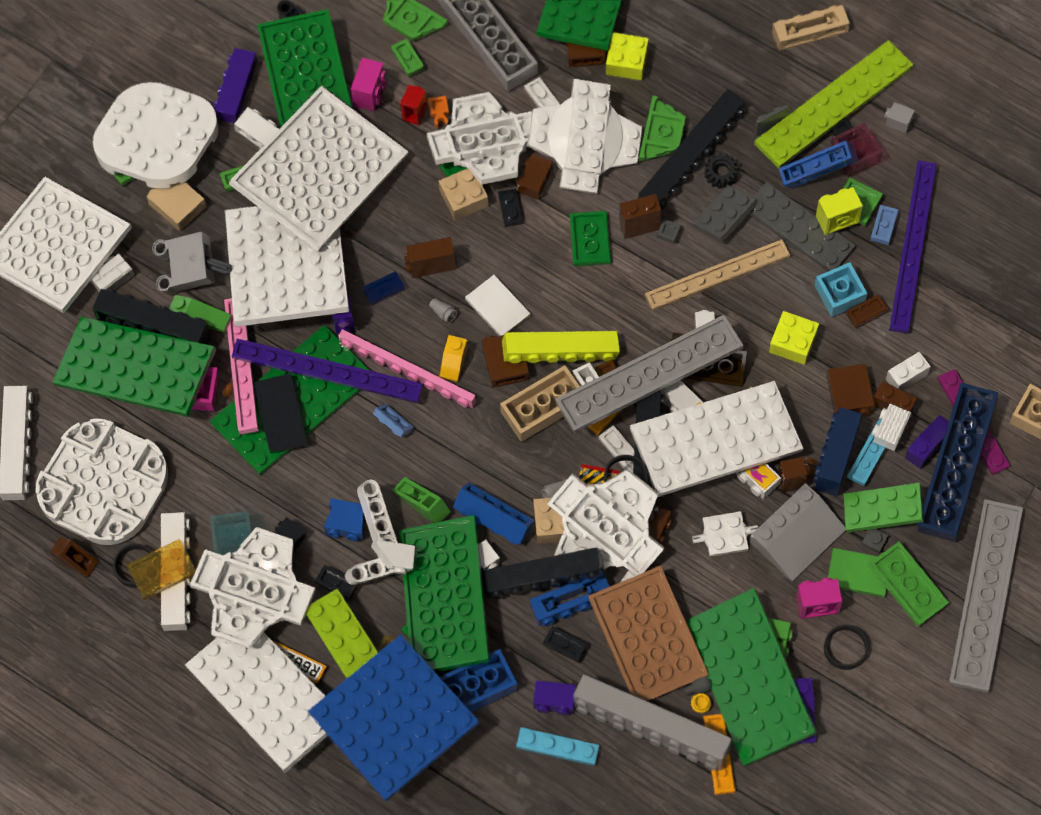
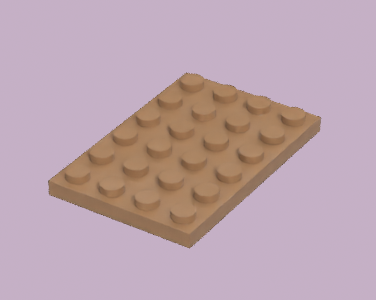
M661 566L588 596L630 695L647 702L690 684L698 678L709 675Z

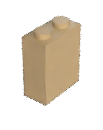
M180 182L171 184L170 188H153L147 196L149 205L179 231H182L206 208L204 198L185 182L182 184Z

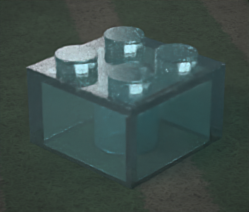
M249 511L210 516L214 553L224 556L229 552L238 551L240 545L252 533Z

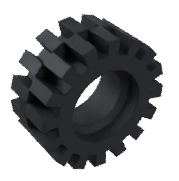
M721 152L719 156L715 153L713 158H708L704 171L707 183H711L712 187L717 185V189H720L721 186L725 188L727 185L732 186L733 182H736L738 165L732 155L729 158L727 153H725V156H722ZM717 166H724L729 172L724 176H720L714 172V169Z

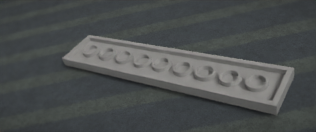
M722 315L556 398L555 402L572 431L576 433L743 349V344L725 315Z
M984 499L949 685L985 693L989 692L1023 507Z

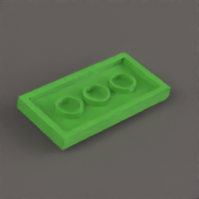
M920 483L845 493L846 531L849 533L924 522L922 485Z
M899 541L868 564L917 627L949 603Z

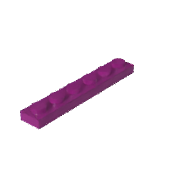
M955 369L937 378L952 406H954L960 383H963ZM989 429L981 458L993 476L1009 469L1010 465Z

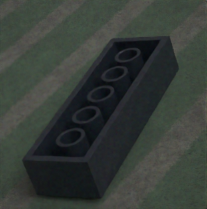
M101 289L92 307L95 317L99 321L206 345L209 344L211 339L207 322L202 318H192L183 312L176 313L170 311L165 306L157 307L149 301H139L130 295L123 296L112 289Z

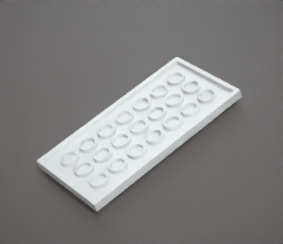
M775 381L630 425L631 433L646 466L653 488L658 493L657 497L803 451L802 444Z
M264 632L249 649L220 638H215L185 664L187 669L285 773L328 736L308 714V710L325 696Z

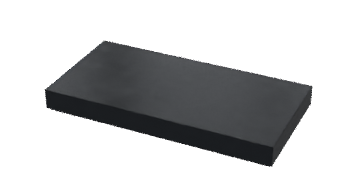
M291 373L254 382L270 454L308 445Z

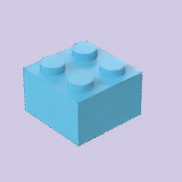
M850 262L816 276L815 288L831 317L866 301L867 292Z

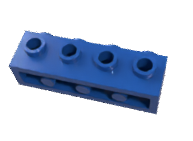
M470 482L460 489L453 506L462 515H474L478 524L490 528L493 533L502 535L509 542L520 545L527 539L535 521Z

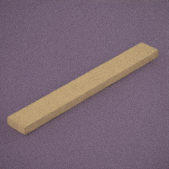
M783 239L649 291L645 293V297L653 312L790 258V253Z

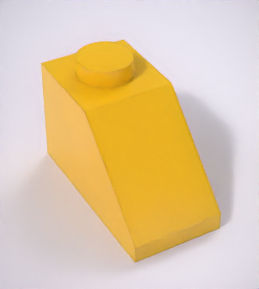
M448 336L443 352L440 378L458 382L468 350L467 339Z

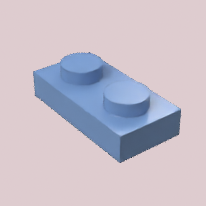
M880 205L871 241L889 245L898 209Z
M387 404L377 407L373 412L381 423L387 425L399 437L411 433L414 428Z

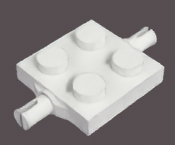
M741 511L702 518L704 532L701 535L692 536L693 544L705 542L708 547L709 557L748 551L747 535L753 534L758 529V526L746 527Z

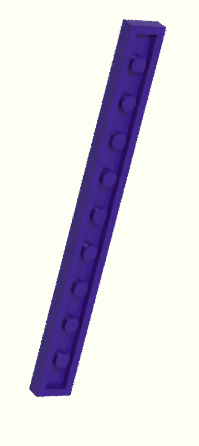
M918 161L889 331L906 334L909 331L936 163Z
M238 338L232 353L233 359L413 403H418L422 383Z

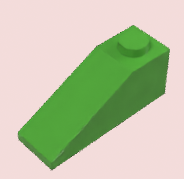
M179 295L174 296L169 308L170 311L176 313L183 312L192 318H202L207 322L209 329L226 332L232 315L195 299Z
M406 477L392 490L394 494L432 523L442 522L450 513L442 498Z

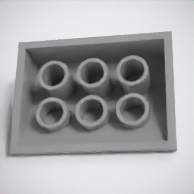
M805 483L751 535L750 543L793 582L846 531V528L822 498Z

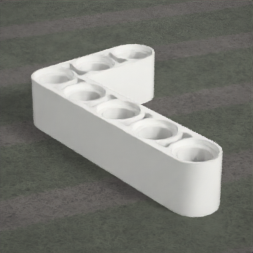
M367 480L358 487L357 493L372 541L381 540L397 543L380 487L375 480ZM365 486H369L371 488V494H368L365 491ZM371 504L377 507V513L372 511ZM377 523L383 525V531L378 530ZM378 557V559L361 563L348 569L345 579L351 585H358L394 573V570L388 569ZM371 565L377 568V574L371 571ZM354 570L359 573V580L354 578Z

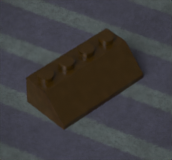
M673 332L671 341L684 334ZM742 342L743 349L685 378L742 387L748 343Z

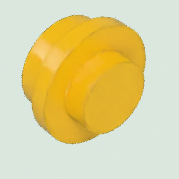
M706 694L694 695L691 700V707L697 713H705L711 707V700Z

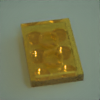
M180 539L126 565L143 600L194 576L196 571Z

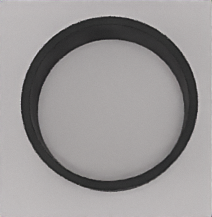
M627 454L616 456L608 462L605 468L604 482L608 481L606 475L612 465L620 461L634 462L643 470L645 475L644 482L647 484L646 466L635 456Z
M129 544L121 548L115 555L113 570L120 583L130 588H140L149 584L154 579L157 573V561L153 552L145 545ZM131 550L146 551L154 560L153 569L149 576L139 582L125 581L117 574L119 559Z
M840 625L833 628L827 634L824 642L826 659L832 666L841 670L857 668L864 662L868 652V641L865 634L852 625ZM843 630L856 633L864 642V656L853 664L838 663L829 655L827 650V641L831 635Z

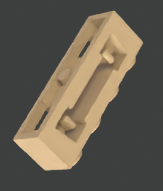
M843 5L831 6L822 11L816 10L807 15H797L792 19L779 20L773 23L772 33L780 51L847 33L850 23Z

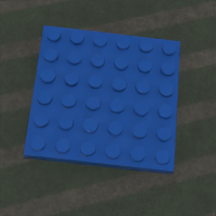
M401 634L308 710V714L385 802L479 724L474 715Z

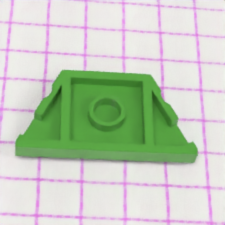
M387 0L384 24L413 42L448 25V20L415 0Z
M656 96L652 97L639 161L672 154L681 144L686 116L676 112L670 105L663 104Z

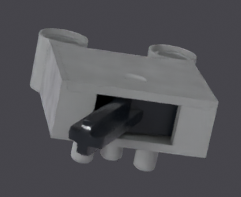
M203 232L166 241L162 239L157 240L152 246V251L155 255L164 260H170L171 277L162 275L156 281L157 289L169 296H173L179 291L215 283L213 270L229 275L232 271L231 264L212 258L210 236Z

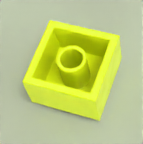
M612 33L606 62V75L642 81L649 38Z
M854 187L849 189L843 188L836 194H828L821 197L818 201L816 218L825 235L859 223L863 205Z
M783 311L771 340L769 353L805 365L816 338L819 323Z

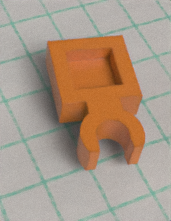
M446 96L428 98L431 118L435 117V128H438L440 121H443L446 127L448 125L446 115H449Z

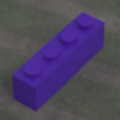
M234 48L233 54L229 55L228 70H225L223 73L224 82L222 86H219V97L213 104L217 120L235 123L239 119L257 64L256 52Z

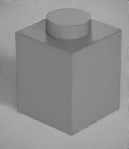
M894 102L892 108L888 107L884 118H887L885 126L906 134L913 120L915 110Z

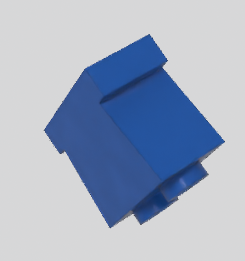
M331 498L329 503L330 513L324 525L325 533L333 538L341 536L346 537L350 541H363L365 516L361 504Z

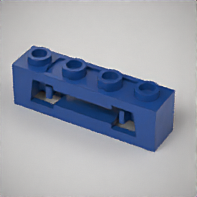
M843 141L779 168L784 186L793 189L854 164L859 159L854 144Z
M605 575L595 580L583 579L579 583L568 584L530 599V607L538 626H549L559 618L566 619L577 611L584 612L589 610L591 604L588 596L608 588L609 584ZM585 589H588V594L560 604L558 608L554 609V604L582 594Z

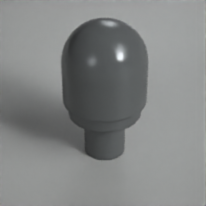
M701 677L691 682L692 685L685 687L684 690L686 695L694 692L696 695L703 694L711 689L712 682L707 677Z

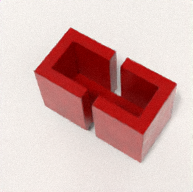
M408 85L400 101L402 120L417 126L420 125L428 108L426 90L422 87Z

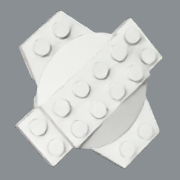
M574 79L571 98L560 105L532 110L528 147L555 159L557 166L562 170L560 189L596 194L599 175L608 168L638 163L642 126L616 113L609 104L610 85Z
M490 92L453 99L452 124L447 125L444 130L427 133V139L436 165L453 161L454 166L461 165L467 167L481 185L518 177L519 156L522 152L526 151V146H528L532 111L521 114L505 113L502 110V106Z
M629 469L624 470L603 484L591 485L589 483L586 485L572 473L547 503V505L562 516V524L564 526L555 555L597 547L602 554L604 570L609 566H624L636 576L644 573L664 549L660 543L649 535L648 519L658 493Z
M256 527L236 552H229L223 556L206 549L204 550L190 586L209 593L214 605L212 636L249 649L270 625L284 620L302 625L316 590L315 587L296 581L295 575L292 572L293 539Z

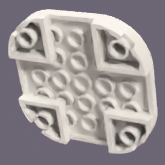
M150 82L132 86L117 97L96 129L93 137L96 157L99 164L107 172L113 175L119 172L145 181L148 187L170 188L171 184L177 182L182 184L197 171L196 165L210 142H215L217 138L218 122L216 113L211 104L204 98L161 83Z
M90 419L88 422L73 425L61 437L62 442L45 470L39 473L36 482V494L39 505L44 514L53 523L91 542L101 545H115L125 542L136 535L143 527L166 487L168 468L164 456L152 441L144 440L115 426L109 420Z

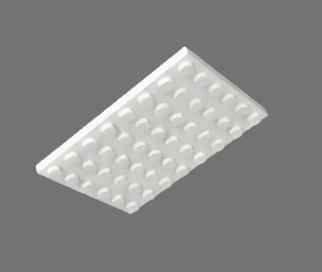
M321 86L230 180L229 185L318 252L408 155V151Z
M258 206L225 210L229 264L232 265L230 279L235 327L349 312L340 228L317 252Z

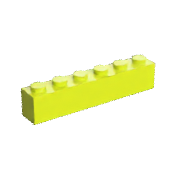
M617 331L506 332L502 339L504 362L510 361L511 363H519L521 361H529L530 363L548 361L554 363L557 361L575 362L577 360H585L586 362L603 360L608 362L616 360L620 352Z

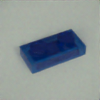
M396 271L362 287L371 305L405 289Z

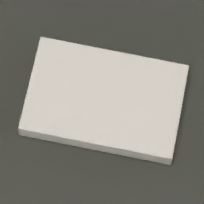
M495 275L465 297V300L498 336L513 331L531 316L527 309Z

